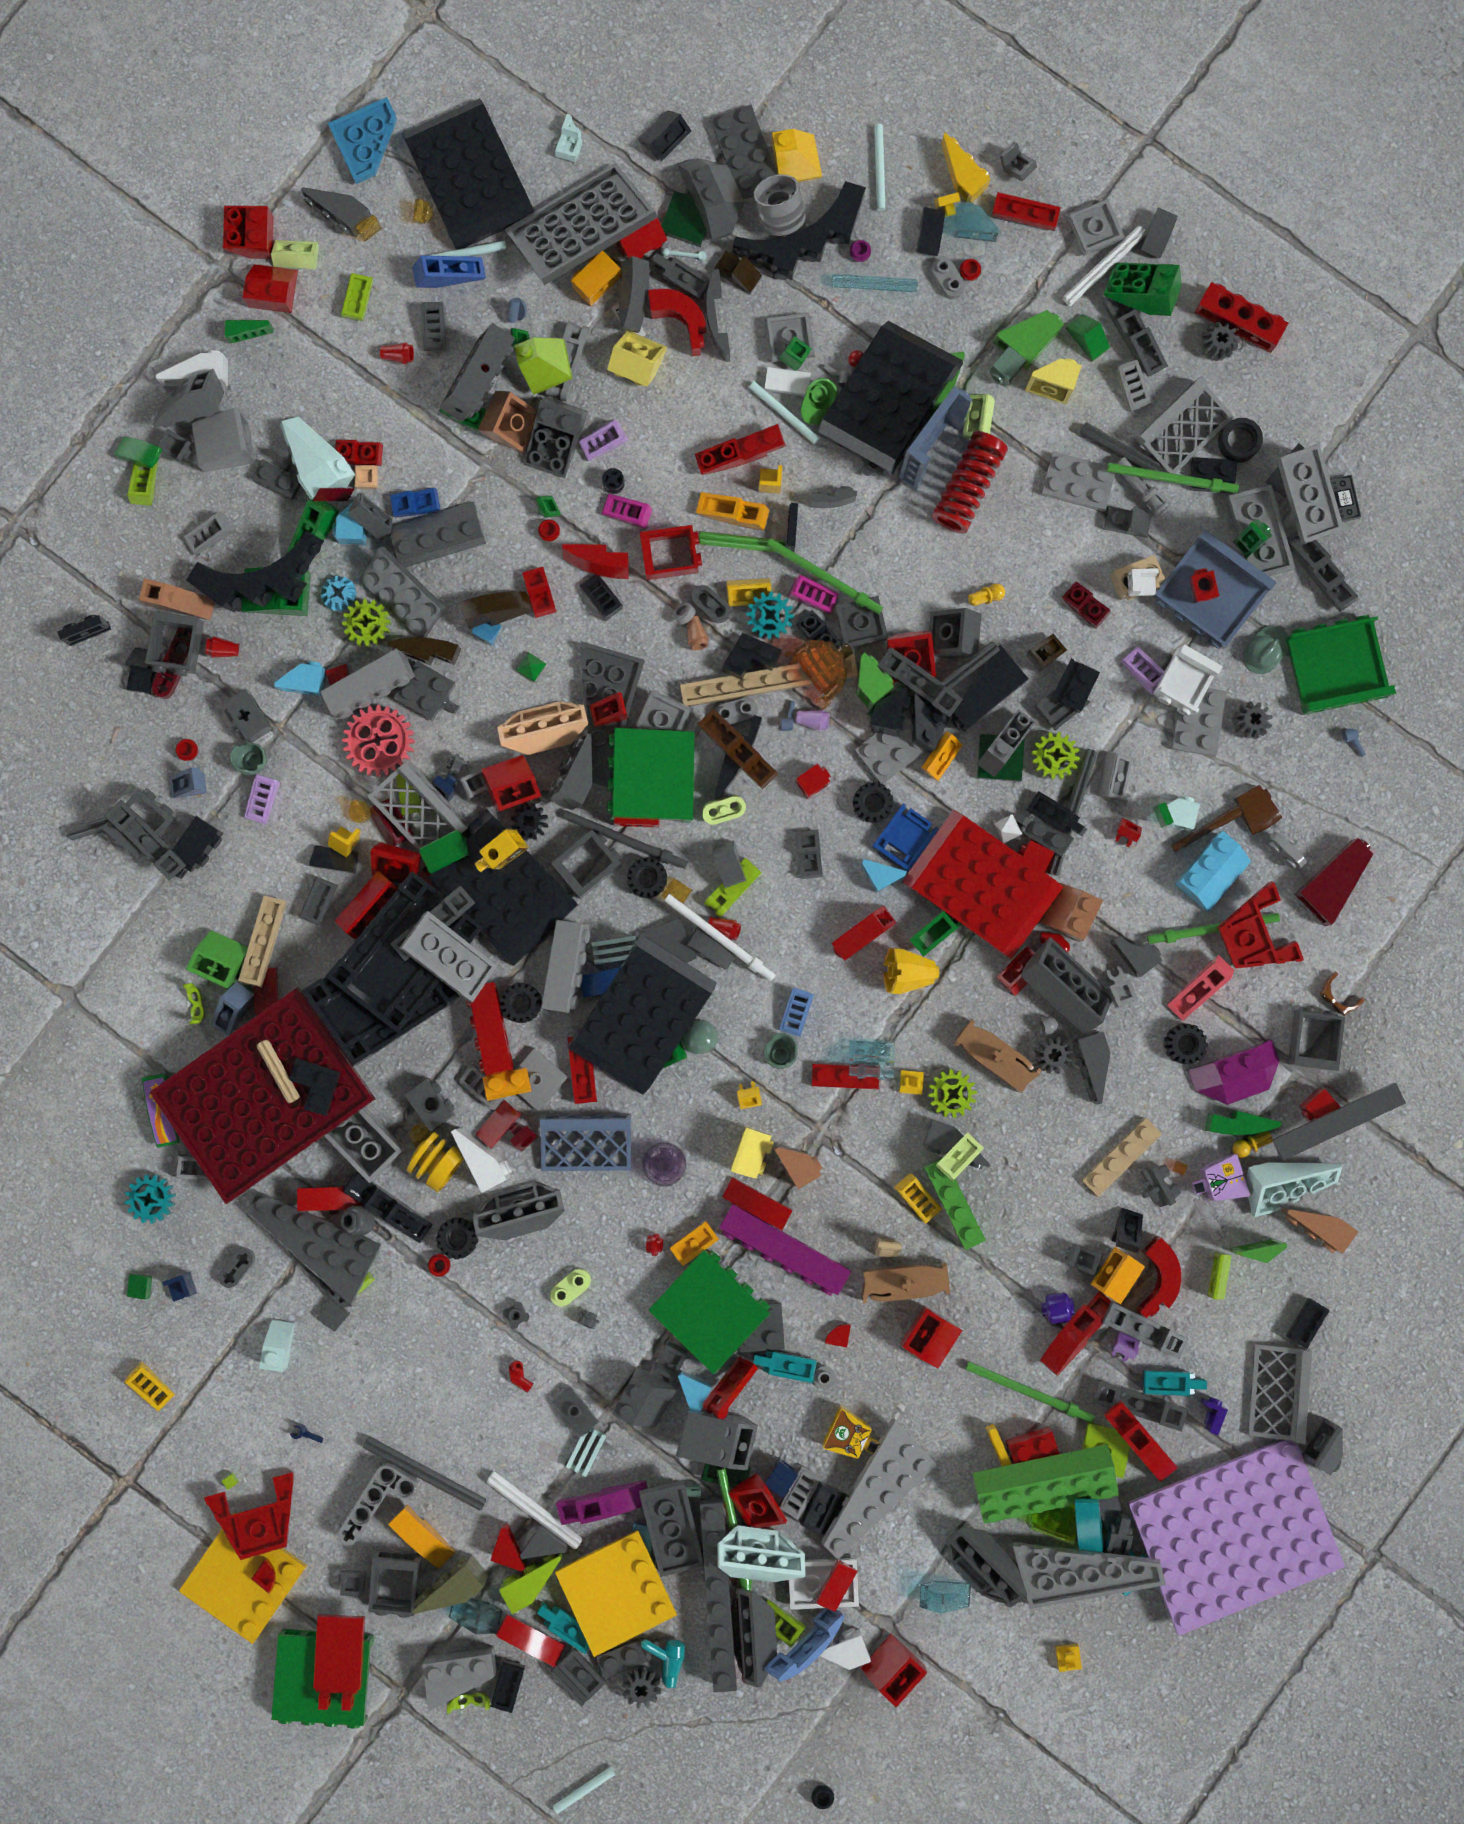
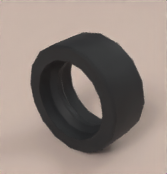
M1248 418L1231 420L1222 429L1218 438V447L1221 454L1227 460H1237V463L1250 460L1260 450L1263 443V433L1260 426ZM1242 428L1251 434L1253 445L1248 451L1238 452L1229 445L1228 436L1233 429Z

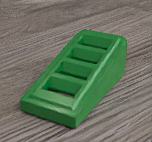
M225 320V338L230 344L274 333V328L268 320Z

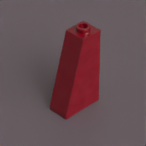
M1356 838L1351 840L1294 894L1324 926H1330L1336 921L1373 856V853L1370 851V845L1363 839Z

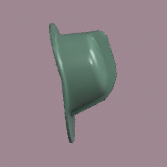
M1267 626L1257 633L1244 651L1245 665L1250 671L1256 674L1269 673L1280 663L1288 651L1286 643L1288 635L1278 626Z

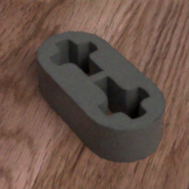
M248 1248L236 1251L219 1274L220 1284L226 1288L238 1285L255 1262L254 1252ZM247 1254L249 1262H245L239 1267L238 1264L241 1261L239 1255ZM235 1269L236 1273L233 1275L235 1281L227 1282L228 1277L225 1274H229Z

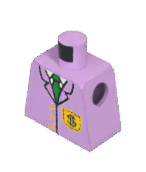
M1233 1153L1200 1169L1202 1179L1191 1182L1195 1195L1207 1192L1209 1200L1213 1201L1250 1196L1238 1155Z

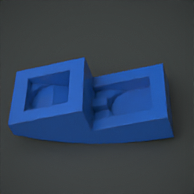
M434 487L417 492L409 490L390 495L393 517L395 518L440 511L438 492Z

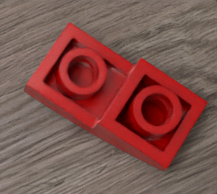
M336 440L335 450L344 457L349 465H382V443Z

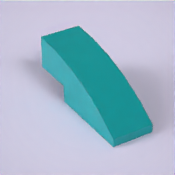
M1075 1499L1079 1550L1104 1553L1099 1500Z

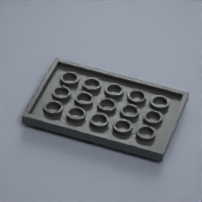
M615 163L509 226L505 231L541 282L546 285L658 217L652 206Z

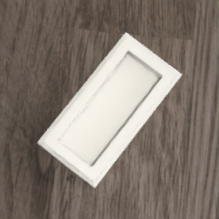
M767 367L764 390L805 396L806 388L810 383L811 373Z

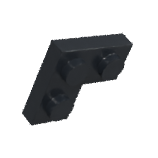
M742 633L724 662L722 672L742 680L751 663L772 671L782 654V650Z
M296 1058L289 1080L311 1087L304 1107L305 1110L324 1116L328 1115L341 1071Z

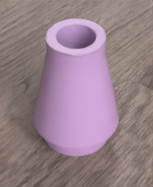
M825 710L798 711L796 723L821 732L828 729L830 713L825 712Z

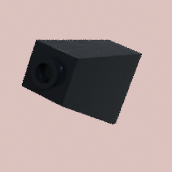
M1001 645L998 646L999 652L987 661L963 696V700L951 715L953 718L951 721L958 730L962 729L966 732L1029 679Z

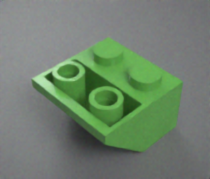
M863 653L858 665L856 695L870 711L877 702L891 694L894 686L889 674L886 672L882 673L878 668L879 663L872 655L868 656L866 653Z
M210 930L195 949L186 970L225 988H230L237 982L240 976L248 946Z

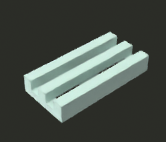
M636 936L592 942L595 965L626 960L628 955L599 959L598 955L629 951L636 942ZM632 941L630 946L597 950L599 946Z
M595 1428L590 1430L592 1435L577 1465L573 1464V1461L587 1433L580 1437L566 1465L567 1468L581 1473L584 1477L587 1476L607 1434ZM596 1436H599L600 1439L585 1469L581 1468Z

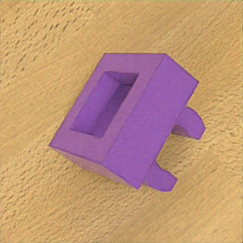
M1118 1331L1115 1335L1112 1355L1115 1356L1119 1352L1123 1354V1362L1129 1358L1134 1360L1138 1355L1139 1340Z

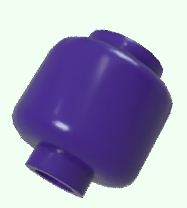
M1065 1292L1048 1294L1045 1298L1046 1303H1041L1043 1317L1048 1316V1321L1051 1324L1069 1322L1072 1316L1075 1315L1073 1297L1069 1298V1295Z

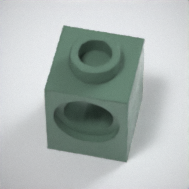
M1009 346L992 365L990 374L993 380L998 384L1007 386L1024 367L1026 359Z

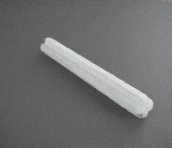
M1142 226L1136 227L1064 295L1063 301L1068 306H1072L1115 263L1120 261L1145 237L1146 230Z
M496 1472L489 1476L487 1483L570 1547L573 1549L578 1548L582 1542V1538L566 1525H561L558 1519Z

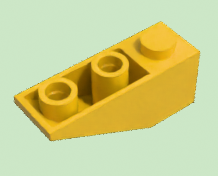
M945 132L941 146L954 190L959 192L963 200L970 205L988 189L991 178L984 168H980L975 163L972 155L968 152L965 153L958 141Z

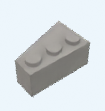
M494 1646L426 1656L422 1667L428 1711L494 1678L497 1671Z

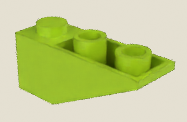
M563 1553L545 1555L542 1558V1562L536 1565L534 1562L530 1563L519 1575L511 1574L502 1580L503 1584H501L499 1591L512 1615L534 1602L560 1562Z

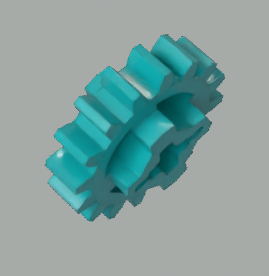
M770 591L769 596L762 592L761 599L754 597L755 605H748L752 612L746 613V616L752 618V620L747 622L748 625H754L752 632L754 633L758 630L760 632L759 638L766 634L768 640L771 639V635H775L778 639L779 632L786 634L785 627L792 626L788 620L794 618L793 614H789L793 606H786L789 599L786 598L782 601L781 593L774 597L773 591ZM774 601L777 602V604L774 606H767L764 602ZM757 608L761 612V618L758 621L755 618ZM784 609L785 620L782 623L779 619V613ZM765 610H768V612H775V621L772 619H765ZM766 625H773L776 629L765 630L763 628Z
M147 1174L144 1176V1179L142 1177L136 1178L137 1184H129L132 1191L125 1192V1195L129 1196L130 1200L124 1203L130 1204L131 1207L127 1212L135 1213L133 1216L134 1220L141 1217V1223H146L149 1219L150 1223L153 1224L156 1223L157 1219L159 1221L164 1220V1214L169 1215L172 1213L169 1207L175 1206L176 1203L172 1202L171 1198L175 1197L176 1194L170 1193L173 1185H165L168 1179L164 1178L159 1181V1175H154L151 1178V1175ZM149 1184L145 1191H139L142 1186ZM151 1195L150 1197L156 1202L150 1203V1200L143 1196ZM155 1207H162L157 1213L152 1214Z

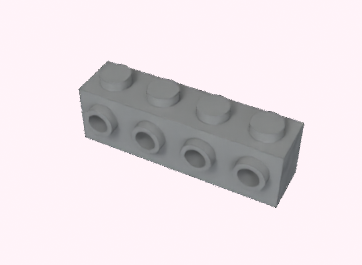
M395 649L320 692L330 714L338 719H345L350 717L353 711L369 706L372 703L371 701L378 697L387 696L392 689L405 686L415 675L405 654Z
M556 921L541 1009L574 1014V1011L577 1009L579 1004L578 988L581 987L583 980L581 974L582 965L586 962L585 947L590 939L589 926L581 923Z

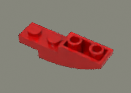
M775 424L738 440L733 438L695 453L701 475H706L767 457L768 453L783 448L786 444L780 426Z
M1099 1291L1087 1305L1084 1304L1059 1332L1041 1357L1040 1362L1058 1376L1087 1345L1088 1339L1102 1326L1103 1318L1112 1301Z
M1121 1400L1103 1414L1160 1482L1178 1468Z

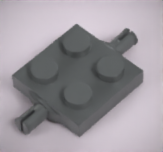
M416 661L412 667L415 677L410 679L408 684L399 688L394 699L431 721L435 719L438 712L443 708L456 714L460 706L449 700L450 693L456 685L455 682Z

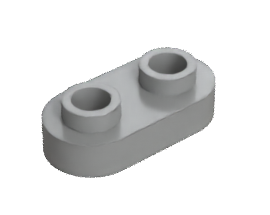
M937 258L931 270L934 279L948 299L955 300L960 298L965 290L964 280L949 258ZM945 265L947 269L942 270L939 266ZM955 283L958 285V287L952 288L951 284Z
M746 697L720 704L715 711L720 715L723 711H728L730 715L724 719L730 725H735L752 720L753 715L757 714L758 707L753 699ZM744 705H749L751 707V710L749 712H744L742 707Z
M1273 832L1268 838L1269 848L1277 854L1280 853L1285 858L1284 862L1290 868L1301 869L1307 863L1306 858L1285 837L1278 832Z

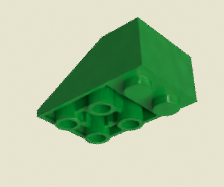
M1115 263L1104 291V296L1148 315L1171 316L1182 286L1180 265Z
M264 567L244 568V573L257 571ZM308 570L301 579L307 584L296 602L284 598L275 591L271 601L265 607L255 604L244 597L241 612L308 617L311 573Z

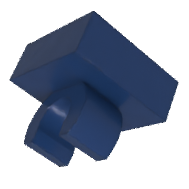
M452 774L448 775L445 780L438 775L432 781V785L449 802L453 799L457 779Z

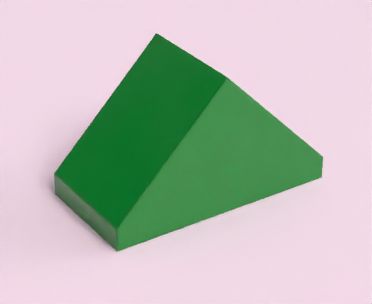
M1085 314L1079 316L1065 328L1092 362L1110 348L1101 323Z

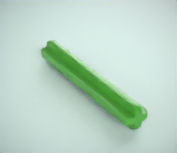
M711 532L699 533L700 545L776 552L767 546L770 540L767 538ZM773 539L778 543L782 544L783 546H785L784 540Z

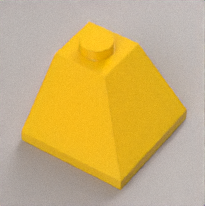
M797 129L772 132L771 145L777 175H790L797 182L822 178L814 134Z

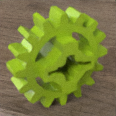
M366 598L363 600V604L356 600V607L348 606L350 613L343 614L347 621L342 622V625L348 627L344 630V633L351 635L349 640L352 643L357 640L359 647L362 646L363 642L367 648H370L371 642L378 646V639L385 641L386 638L383 634L390 633V630L386 627L392 624L389 619H386L390 614L388 611L383 612L385 607L382 604L377 606L375 600H372L370 604ZM371 610L377 612L380 618L377 616L373 617ZM369 619L371 623H368L367 627H364L363 624H365L366 620ZM354 629L361 630L362 636L357 635Z
M1049 732L1047 739L1044 736L1039 738L1041 744L1036 742L1033 745L1037 750L1031 752V755L1036 757L1031 763L1038 765L1035 769L1036 772L1043 771V778L1046 775H1050L1051 781L1056 776H1058L1059 780H1062L1064 773L1070 776L1072 774L1070 769H1077L1078 766L1074 762H1078L1080 757L1075 756V754L1080 750L1079 748H1073L1076 741L1069 742L1068 734L1062 738L1061 732H1057L1055 737ZM1052 742L1050 749L1042 750L1046 744ZM1062 744L1067 748L1068 752L1064 750ZM1054 752H1057L1056 755L1060 756V758L1056 761L1054 760V757L1051 756V754H1053ZM1042 760H1045V762H1046V763L1048 764V766H1049L1048 768L1044 765V763L1042 762ZM1061 763H1068L1064 769L1058 770Z
M949 1069L948 1075L941 1071L940 1079L933 1077V1080L936 1082L935 1085L928 1086L933 1089V1093L928 1094V1097H933L934 1099L930 1102V1105L938 1106L935 1110L937 1113L943 1110L944 1117L951 1113L952 1118H956L958 1112L961 1116H964V1109L972 1110L969 1105L970 1102L976 1103L972 1095L977 1094V1091L971 1089L975 1083H968L969 1075L961 1077L962 1071L960 1070L957 1071L956 1075H954L952 1069ZM951 1078L958 1080L955 1084L951 1085L945 1082V1080ZM964 1087H966L967 1090L966 1099L963 1097L962 1092ZM938 1088L942 1090V1099L940 1101L938 1099ZM957 1088L955 1092L957 1097L948 1099V1089L954 1090ZM951 1103H957L960 1106L955 1109L946 1108Z

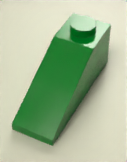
M307 500L287 553L299 542L306 531L325 540L332 530L339 510L326 501Z
M1257 519L1251 522L1237 536L1233 543L1248 558L1272 537V534L1270 533V528Z

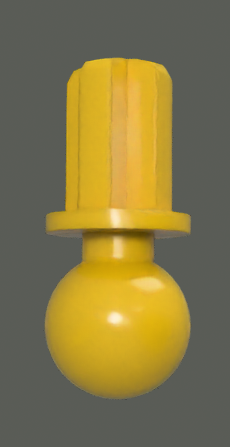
M998 583L992 584L989 588L983 587L981 591L968 595L969 605L977 606L983 603L990 604L992 600L1000 601L1005 596V588Z
M1269 1131L1255 1136L1249 1135L1247 1136V1142L1244 1140L1236 1141L1232 1146V1151L1239 1158L1247 1157L1251 1149L1256 1153L1259 1148L1272 1143V1135Z

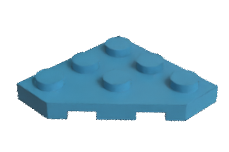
M387 97L328 123L356 184L376 176L396 125L397 117Z

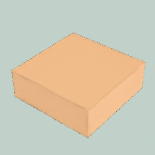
M355 465L354 487L356 489H378L377 465Z

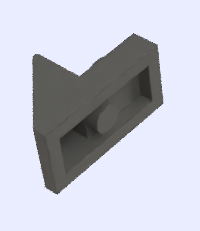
M1109 506L1104 530L1147 538L1151 515L1136 506L1131 510Z

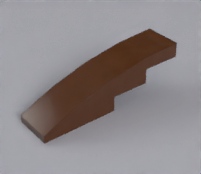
M714 709L697 723L715 744L762 790L778 775L777 771L761 757L760 753Z

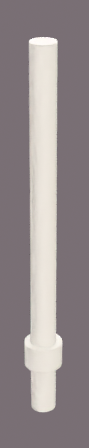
M671 894L665 898L664 901L743 960L753 972L760 973L770 982L775 978L776 974L766 968L757 957L753 958Z

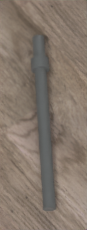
M566 810L563 815V819L587 829H592L594 832L600 831L602 835L660 859V862L665 864L671 863L686 869L689 862L673 855V852L669 850H660Z

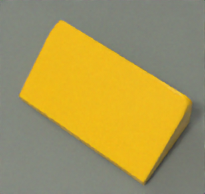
M770 578L726 581L727 598L730 607L755 605L754 597L761 599L762 592L769 596L771 591ZM766 601L764 603L772 604V601Z

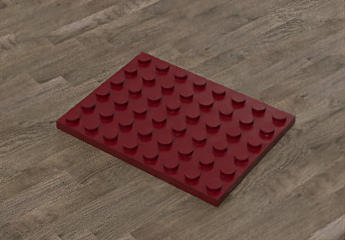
M299 987L289 992L149 1092L225 1204L232 1202L376 1100L356 1069L351 1066L302 996ZM264 1040L270 1042L289 1078L296 1058L341 1071L327 1116L304 1109L311 1088L309 1086L292 1081L299 1094V1098L292 1103L286 1101L257 1049V1045Z

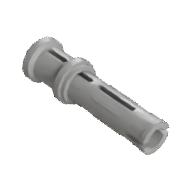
M1126 457L1117 463L1133 467ZM1122 474L1141 496V502L1143 504L1146 503L1152 509L1155 517H1158L1171 505L1169 501L1166 502L1161 497L1158 489L1151 487L1144 478Z

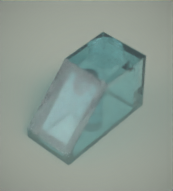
M971 202L958 203L953 237L996 242L999 228L979 205H974Z
M949 1581L922 1583L919 1594L920 1608L942 1614L970 1607L971 1584Z
M470 1598L465 1603L452 1605L449 1618L476 1635L496 1634L501 1621L502 1610L489 1602Z

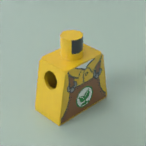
M506 829L480 850L483 857L475 863V866L482 874L490 868L501 869L526 851L529 846L517 830Z
M840 1405L822 1442V1447L825 1450L859 1458L863 1449L874 1454L879 1446V1441L869 1437L872 1428L868 1423Z

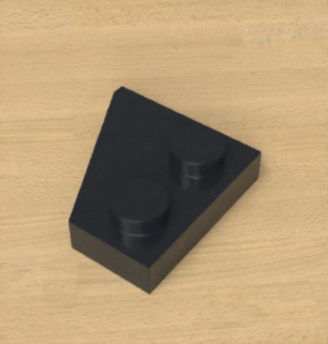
M915 693L911 697V702L914 704L912 741L931 753L935 750L950 717L933 706L931 702Z

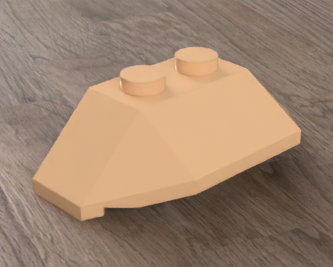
M558 701L519 711L497 728L501 746L530 755L572 744L588 725L584 705Z

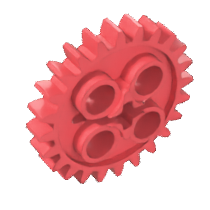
M377 705L376 711L371 706H368L367 713L360 709L361 716L357 717L353 714L355 722H347L351 727L350 730H343L348 735V738L342 739V742L348 744L343 750L350 752L346 758L348 760L355 759L351 765L353 767L360 765L359 771L361 773L367 769L368 776H371L374 771L377 777L381 776L382 771H384L386 776H389L390 769L395 771L397 769L396 766H401L404 759L411 760L407 752H414V749L409 747V744H414L416 741L409 737L415 733L413 730H407L411 723H403L406 717L404 715L398 717L399 711L396 709L390 713L389 706H386L384 711H382L380 705ZM385 723H391V730L387 733L382 732V726ZM369 728L370 735L367 738H361V731ZM394 735H398L396 739H388L390 737H393ZM377 737L385 739L380 741L381 745L379 746L376 743H373L377 741ZM362 743H370L368 745H365L364 747H360V744ZM397 744V751L393 754H388V746ZM374 749L376 751L375 757L367 760V751Z

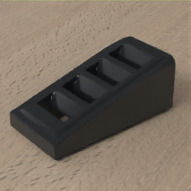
M593 575L580 585V588L605 621L623 609L622 603L599 575ZM598 581L599 585L590 591L587 589V587ZM599 589H604V591L596 597L593 596V594L597 592ZM608 594L609 597L599 604L598 600ZM611 601L614 602V604L606 610L603 609V607Z

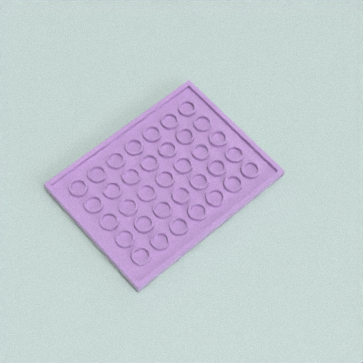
M1278 1440L1127 1502L1147 1558L1160 1559L1166 1585L1158 1587L1178 1636L1345 1567L1298 1443L1295 1441Z

